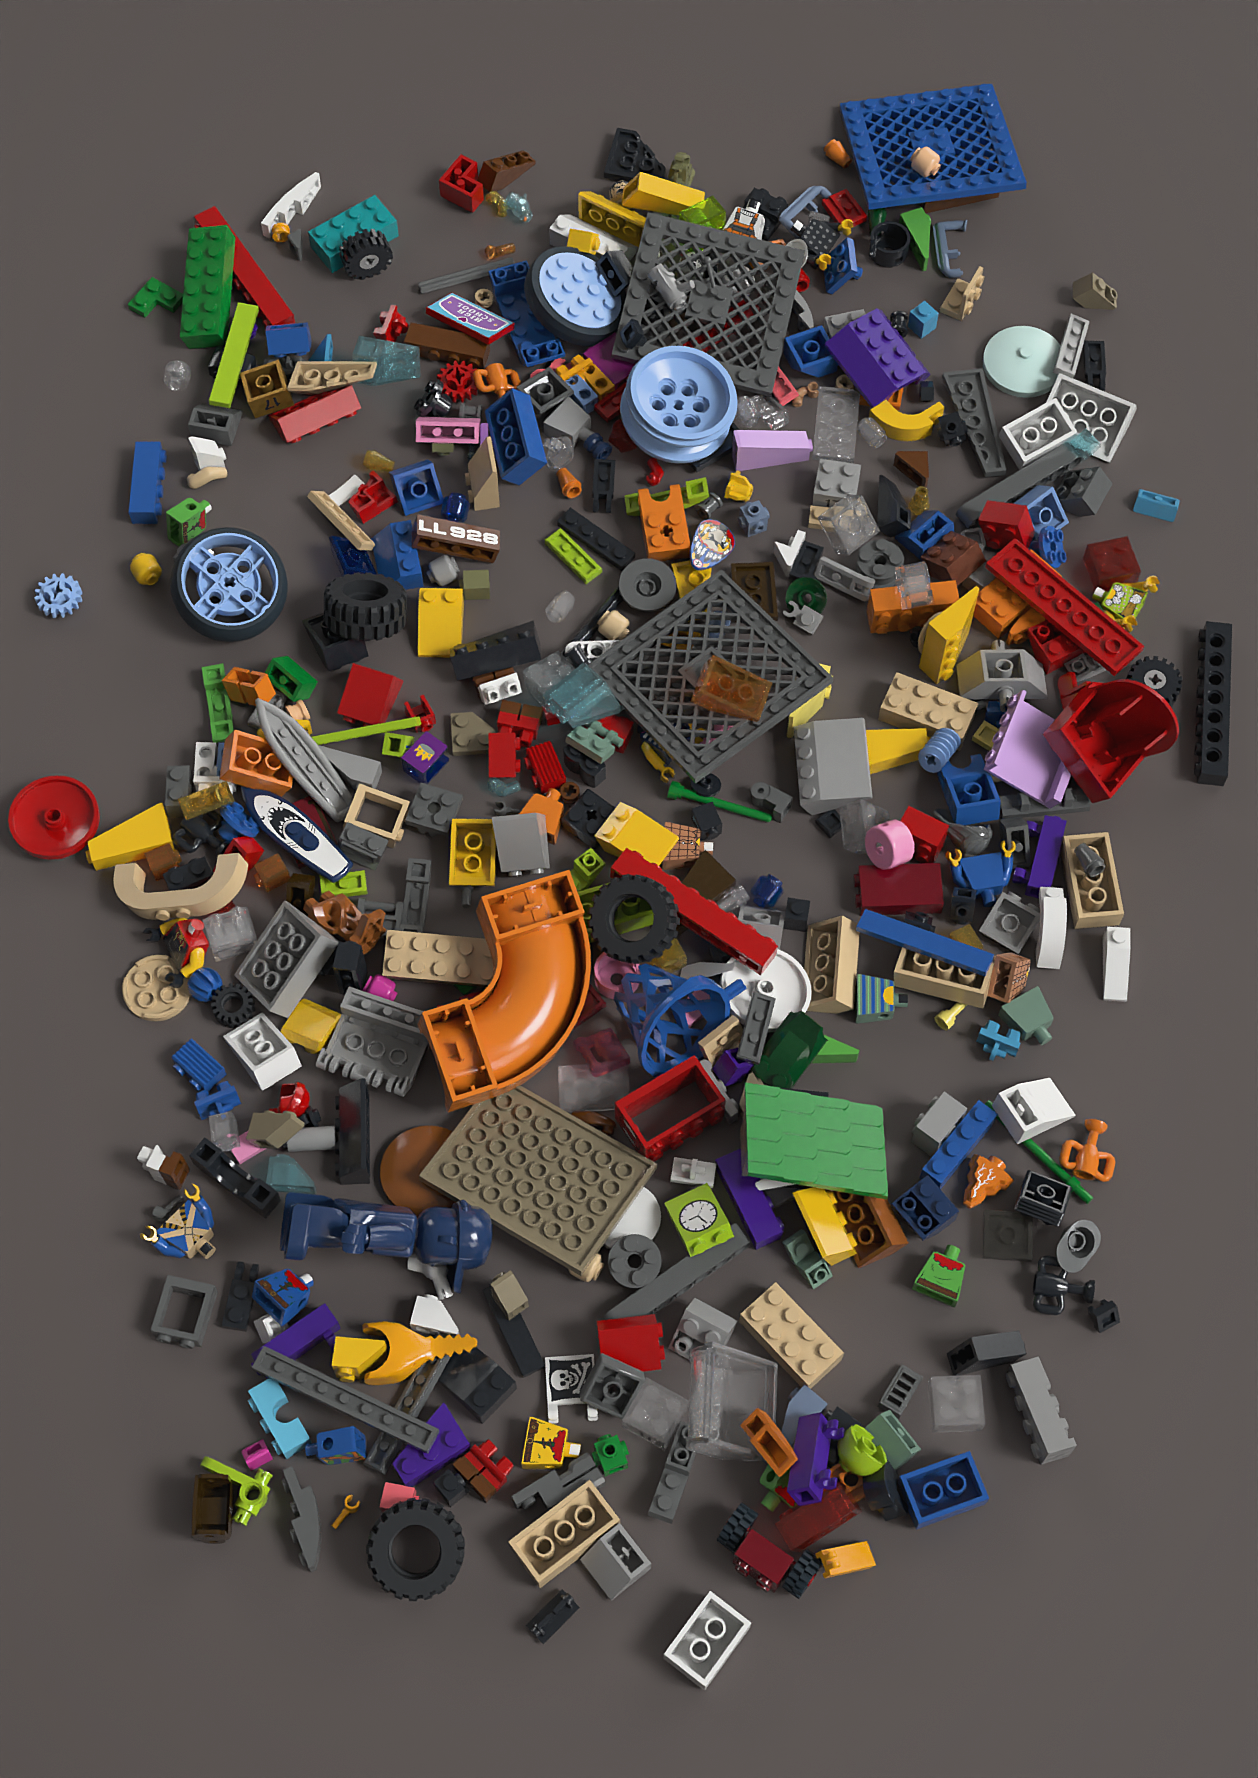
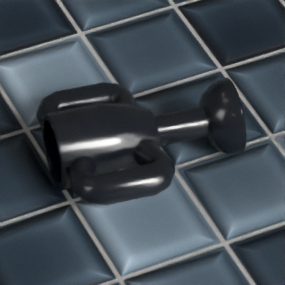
M210 806L202 807L197 814L195 812L187 814L180 823V830L175 832L172 838L175 845L189 854L195 852L201 843H209L216 849L217 858L218 855L224 854L231 841L221 842L213 836V832L222 826L221 821H224V818ZM204 814H207L216 823L208 825L207 822L204 819H202ZM187 834L190 838L194 839L193 845L188 844L181 836Z
M1047 1255L1040 1258L1038 1261V1271L1035 1273L1033 1283V1295H1035L1033 1306L1037 1312L1055 1316L1060 1315L1065 1308L1064 1295L1067 1293L1083 1295V1299L1087 1303L1092 1304L1095 1280L1087 1281L1084 1286L1070 1284L1066 1280L1068 1272L1062 1269L1059 1275L1047 1273L1045 1270V1265L1060 1267L1057 1257ZM1043 1297H1056L1058 1305H1047L1040 1302Z

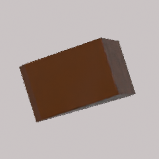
M898 451L895 453L893 466L925 490L929 479L928 451Z

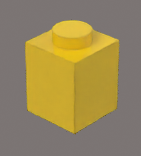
M576 229L569 230L567 247L578 248L581 252L596 255V250L600 246L599 234Z

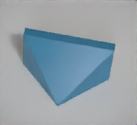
M331 334L325 336L309 361H332L333 342Z

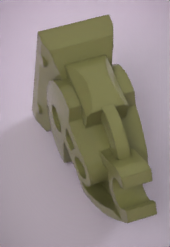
M677 152L675 160L672 161L668 181L690 187L695 176V171L692 168V164H690V156L684 152Z

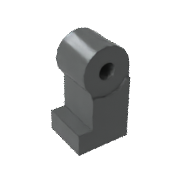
M764 782L755 783L751 788L752 804L773 812V819L781 823L792 807V797Z

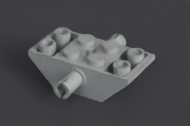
M995 640L991 643L992 650H979L956 665L959 696L969 700L999 699L1002 712H1006L1005 706H1007L1009 698L1022 690L1027 692L1024 699H1047L1048 697L1043 664L1024 649L1005 650V643L1002 640L999 641L1000 647L998 646V640Z

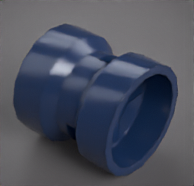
M599 433L590 435L583 445L589 453L593 454L594 459H606L612 452V446L608 442H604L603 437Z

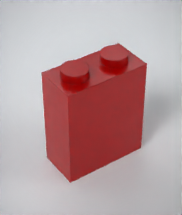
M655 1314L597 1321L600 1354L603 1353L641 1371L662 1369L661 1360H665L664 1345H659V1338L663 1337L662 1323H657Z

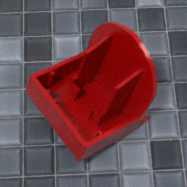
M1118 679L1098 686L1091 682L1082 688L1047 728L1043 736L1091 803L1111 799L1145 757L1169 750L1178 738L1179 724L1169 703L1154 689L1134 680Z

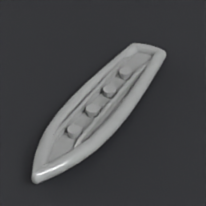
M257 698L255 704L259 723L274 754L301 787L335 822L345 820L353 797L320 747L308 732L290 715L275 705Z

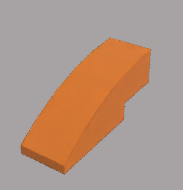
M756 1408L740 1425L751 1438L750 1442L779 1477L798 1460L782 1432L763 1410Z

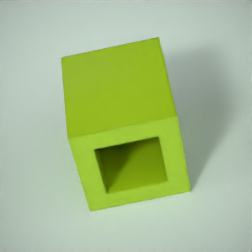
M385 732L382 754L402 757L414 744L415 737Z

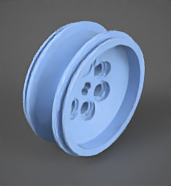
M668 346L645 355L634 365L621 397L620 413L628 435L645 453L669 463H691L711 455L725 441L737 412V393L726 369L712 356L691 347Z

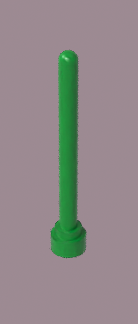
M673 780L667 797L676 800L683 797L704 804L713 801L714 806L764 822L772 820V816L769 813L715 797L697 795L694 791L684 789L685 786H682L680 782Z

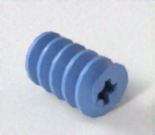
M949 728L938 729L919 752L918 760L923 769L932 773L939 772L961 744L959 735Z

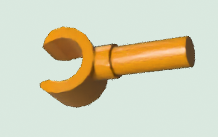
M348 1495L345 1498V1508L331 1525L335 1529H337L349 1513L358 1511L360 1501L353 1507L348 1505L353 1495Z

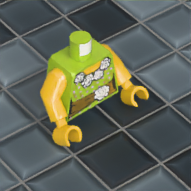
M1154 575L1142 582H1115L1109 592L1097 587L1092 599L1102 603L1101 608L1104 613L1129 633L1133 630L1131 625L1137 626L1136 617L1145 603L1148 589L1151 593H1155L1158 590L1156 584H1160V582Z

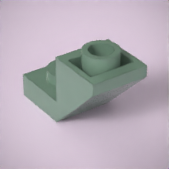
M799 1230L782 1242L791 1261L813 1290L833 1277L826 1261L814 1250L804 1230Z

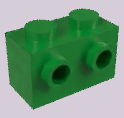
M289 656L272 658L265 671L271 683L293 702L300 699H309L318 683L315 678Z

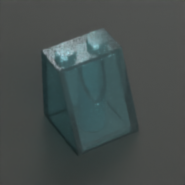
M584 662L543 694L548 702L545 704L547 709L553 715L555 714L562 724L568 723L572 728L623 711L605 680Z

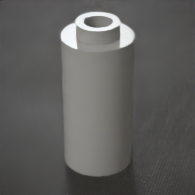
M335 1126L303 1127L284 1143L283 1147H288V1152L334 1150L335 1141L337 1140Z

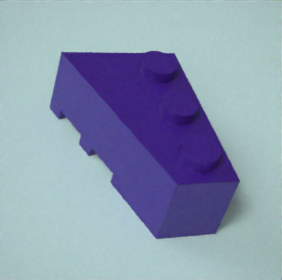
M444 1402L426 1422L440 1431L429 1453L427 1454L407 1445L392 1463L404 1486L414 1487L465 1455L471 1449L470 1443Z

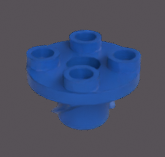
M1053 526L1043 527L1039 537L1031 541L1028 548L1029 550L1032 549L1052 568H1058L1067 559L1066 553L1063 550V532L1061 529H1056Z
M233 802L232 805L223 804L220 808V814L224 821H221L222 826L219 828L218 833L223 840L232 841L233 838L244 836L256 837L259 833L258 824L252 816L250 817L244 812V808L237 802Z

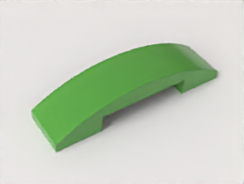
M222 663L202 667L213 743L224 742L234 731L230 698L221 681L226 676Z

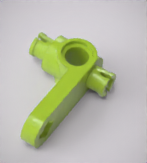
M204 1456L200 1467L212 1474L229 1475L232 1483L241 1487L239 1496L234 1504L238 1509L232 1520L247 1526L250 1517H256L259 1510L266 1504L270 1491L267 1484L273 1475L267 1471L263 1472V1469L258 1468L253 1479L210 1457ZM257 1489L260 1491L257 1499H247L248 1493L251 1490Z

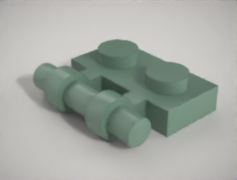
M588 717L583 723L588 729L579 725L566 737V743L600 764L614 754L615 747L612 744L620 747L624 742V739L620 738L617 732L609 731L602 726V723L597 720L593 721Z

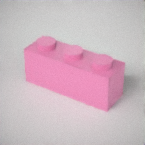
M418 417L416 420V442L479 444L480 418Z

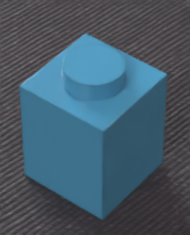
M923 301L910 311L908 327L922 339L936 329L939 313L926 301Z

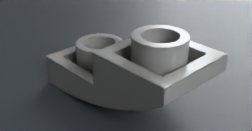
M1084 653L1064 664L1068 672H1075L1077 682L1106 671L1091 656H1085Z

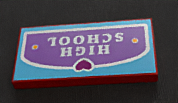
M452 292L426 307L427 315L487 345L514 330V322Z

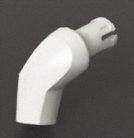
M415 1253L408 1257V1270L421 1272L427 1278L433 1280L438 1300L444 1299L445 1296L448 1298L453 1295L446 1276L449 1271L447 1265L435 1264L432 1267L431 1265L423 1264L417 1259Z

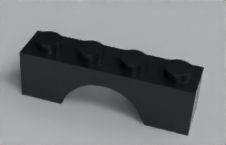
M204 1137L189 1155L196 1167L265 1219L281 1202L280 1196L275 1189L260 1178H255L242 1170L223 1150Z

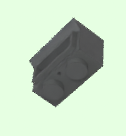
M347 822L337 846L350 860L376 871L389 840Z

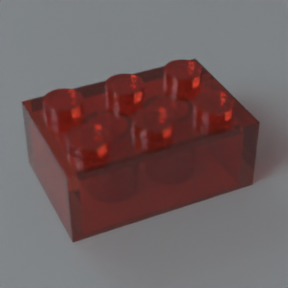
M838 1482L834 1489L823 1488L821 1502L803 1505L795 1511L789 1509L779 1516L780 1521L775 1523L790 1550L800 1553L860 1514L862 1510L848 1487Z

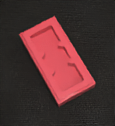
M778 366L772 394L783 407L798 397L799 394Z

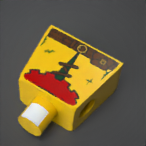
M530 1417L521 1463L522 1469H562L564 1457L577 1459L580 1456L581 1444L567 1442L568 1429Z

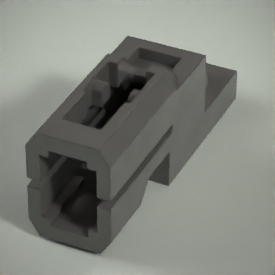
M587 1452L570 1462L568 1471L558 1476L556 1471L553 1470L511 1497L517 1510L521 1507L523 1509L531 1507L537 1502L536 1498L539 1497L547 1511H549L588 1480L593 1483L597 1490L604 1487L606 1482L599 1469L595 1468L596 1464Z

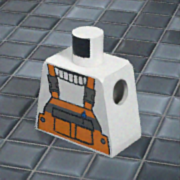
M749 199L746 209L736 207L723 231L761 240L765 219L763 215L757 213L760 202Z

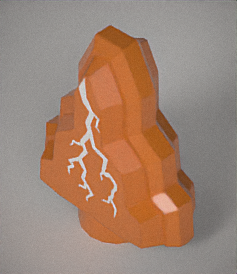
M973 1155L968 1164L970 1168L967 1175L969 1185L964 1191L963 1205L971 1209L981 1204L986 1196H995L1000 1190L1006 1191L1014 1180L1004 1171L1006 1165L1003 1161L995 1156H990L986 1159L980 1155Z

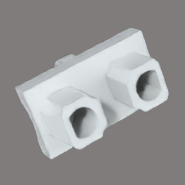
M674 1157L670 1182L695 1186L708 1183L710 1188H713L716 1163Z

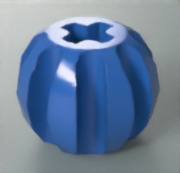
M204 967L199 968L190 976L187 985L193 998L198 1001L207 1002L212 1000L213 995L216 996L215 991L217 989L221 991L223 983L217 971Z

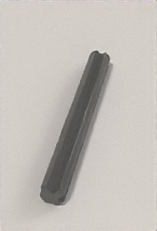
M512 257L421 281L418 283L420 293L424 294L489 276L488 271L515 263Z

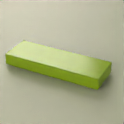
M561 528L545 539V544L585 584H588L602 573V568Z

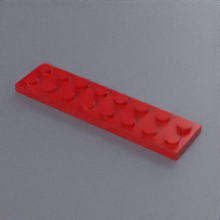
M1016 538L986 562L985 568L1113 676L1143 651L1144 645Z

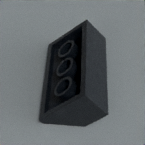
M360 1078L340 1087L339 1096H335V1108L339 1110V1118H335V1130L339 1132V1140L335 1141V1153L339 1155V1163H335V1175L340 1178L342 1185L370 1184V1094L366 1078Z

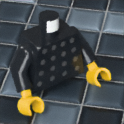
M812 219L807 226H804L796 220L790 230L807 245L808 257L805 263L810 264L814 269L819 266L821 270H825L827 264H831V256L828 253L841 234L839 232L842 231L846 236L850 235L853 221L845 219L840 224L839 222Z

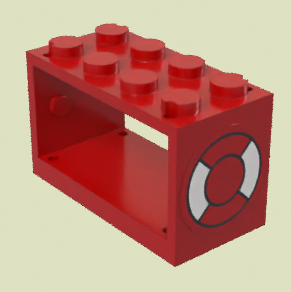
M694 1055L616 1101L615 1119L636 1151L654 1162L664 1155L663 1153L670 1148L675 1150L680 1147L683 1141L690 1136L694 1138L703 1132V1128L708 1125L714 1126L721 1122L725 1112L726 1100ZM695 1081L710 1104L647 1142L632 1118Z

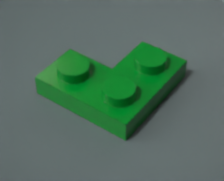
M151 277L128 303V307L131 311L144 318L147 317L157 304L174 313L183 303V293Z

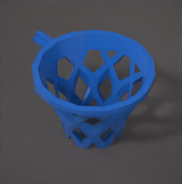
M639 965L638 968L641 975L627 973L621 980L624 993L615 992L614 1001L617 1005L616 1009L625 1020L636 1041L640 1065L655 1078L694 1055L699 1062L703 1060L704 1056L698 1042L729 1018L730 1000L746 990V986L741 979H737L723 989L715 981L703 975L685 979L671 974L656 965ZM650 973L657 974L660 976H650ZM631 983H642L643 993H633ZM657 988H658L659 991H660L659 994H656ZM701 990L709 994L710 999L697 1000L691 992ZM685 995H687L690 999H680V998H682V997H684ZM623 1002H626V1003H627V1007H628V1012H629V1014L627 1013V1010H626V1008H625ZM642 1006H645V1007H646V1012L643 1011V1010H640L639 1008L642 1007ZM671 1008L676 1023L662 1020L660 1017ZM699 1010L706 1019L707 1024L703 1029L689 1028L685 1013ZM652 1031H653V1037H654V1039H652V1038L650 1037V1034H651ZM667 1033L683 1036L686 1048L684 1054L679 1055L666 1047ZM691 1036H699L692 1047ZM648 1042L656 1047L657 1062H654L646 1051ZM665 1054L676 1059L665 1062Z

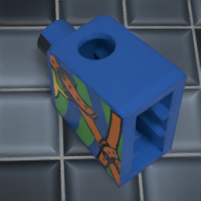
M354 1426L318 1433L317 1443L305 1445L307 1459L319 1458L326 1465L365 1461L367 1458L365 1435Z

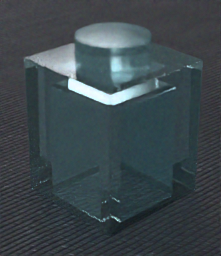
M1086 428L1070 442L1071 446L1085 461L1101 447L1098 440Z

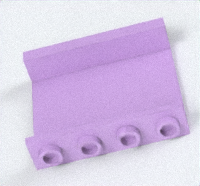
M1022 690L1016 695L1013 694L1007 702V712L1000 719L999 724H1001V727L992 739L994 744L985 757L986 764L983 770L1050 809L1061 803L1071 773L1043 736V733L1055 719L1026 703L1024 698L1027 692Z

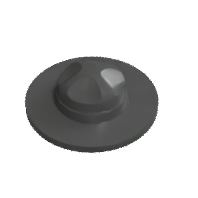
M650 558L639 559L630 563L622 571L619 579V591L623 600L632 608L644 612L657 611L672 601L676 592V578L672 570L663 562Z

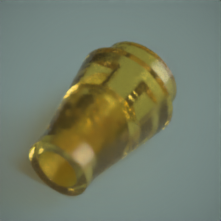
M367 450L363 466H366L369 470L389 473L393 471L395 461L390 460L376 450Z
M919 486L909 502L911 511L916 515H920L923 511L930 508L928 489L924 486Z

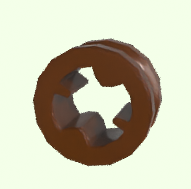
M566 782L561 786L560 798L564 803L574 804L580 798V789L576 783ZM569 790H573L571 796H567Z

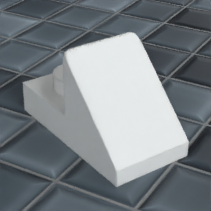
M798 530L795 537L790 538L788 546L774 542V555L787 577H789V573L805 541L806 532Z

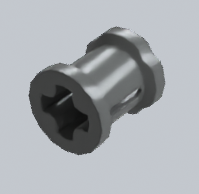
M461 403L459 418H480L481 423L482 405L469 406Z
M709 492V497L702 503L697 504L695 510L701 518L707 520L711 517V513L716 508L719 509L723 503L718 495Z

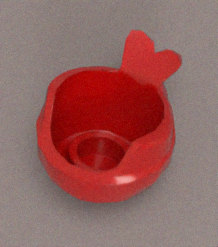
M296 1081L291 1084H282L279 1106L277 1108H270L268 1111L275 1113L290 1111L295 1113L298 1118L306 1112L309 1106V1091L301 1082Z

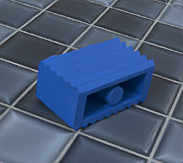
M192 1038L171 1057L175 1064L172 1066L180 1076L185 1074L190 1079V1085L197 1091L201 1089L209 1092L227 1075L224 1067Z

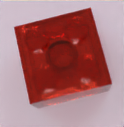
M1128 536L1087 544L1083 560L1095 590L1099 587L1105 591H1110L1115 582H1138L1141 569Z

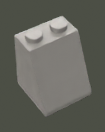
M528 813L492 817L501 872L508 873L510 877L521 876V871L530 870V874L544 873L543 869H550L546 818L544 814Z

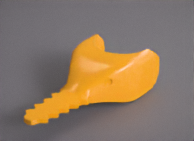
M387 1321L364 1323L362 1327L365 1334L385 1336L390 1344V1352L385 1363L377 1370L365 1374L364 1382L368 1385H385L401 1382L428 1360L433 1361L436 1356L442 1359L445 1354L451 1357L454 1352L459 1355L464 1350L470 1353L477 1346V1339L469 1334H466L463 1338L460 1334H457L454 1338L451 1335H447L445 1338L438 1335L434 1339L431 1335L424 1337L400 1323Z

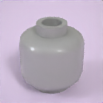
M442 555L429 563L430 570L427 571V575L432 583L436 582L439 586H445L457 579V573L460 570L453 557L449 558L447 555Z

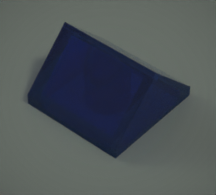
M332 535L329 537L332 556L341 576L359 572L360 574H366L367 572L377 575L366 550H358L347 538Z

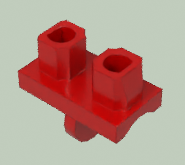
M391 305L389 311L381 312L379 318L383 327H377L373 332L376 340L385 341L388 347H394L397 336H400L401 333H407L409 328L408 323L405 322L406 318L398 313L396 305Z

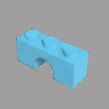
M269 1378L248 1390L252 1398L247 1401L254 1413L258 1411L261 1413L263 1419L259 1422L266 1434L271 1432L275 1440L271 1443L278 1455L283 1453L285 1458L288 1459L305 1449L306 1444L312 1443L298 1417L288 1423L276 1420L278 1409L289 1402L277 1381Z

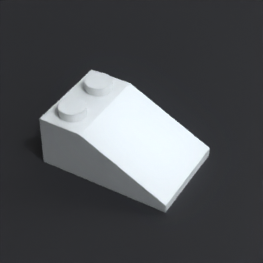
M263 1012L223 1036L245 1070L262 1091L302 1067L294 1047Z

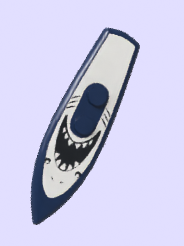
M241 786L243 800L249 813L258 826L275 843L332 883L339 881L349 873L353 867V862L299 808L270 791Z

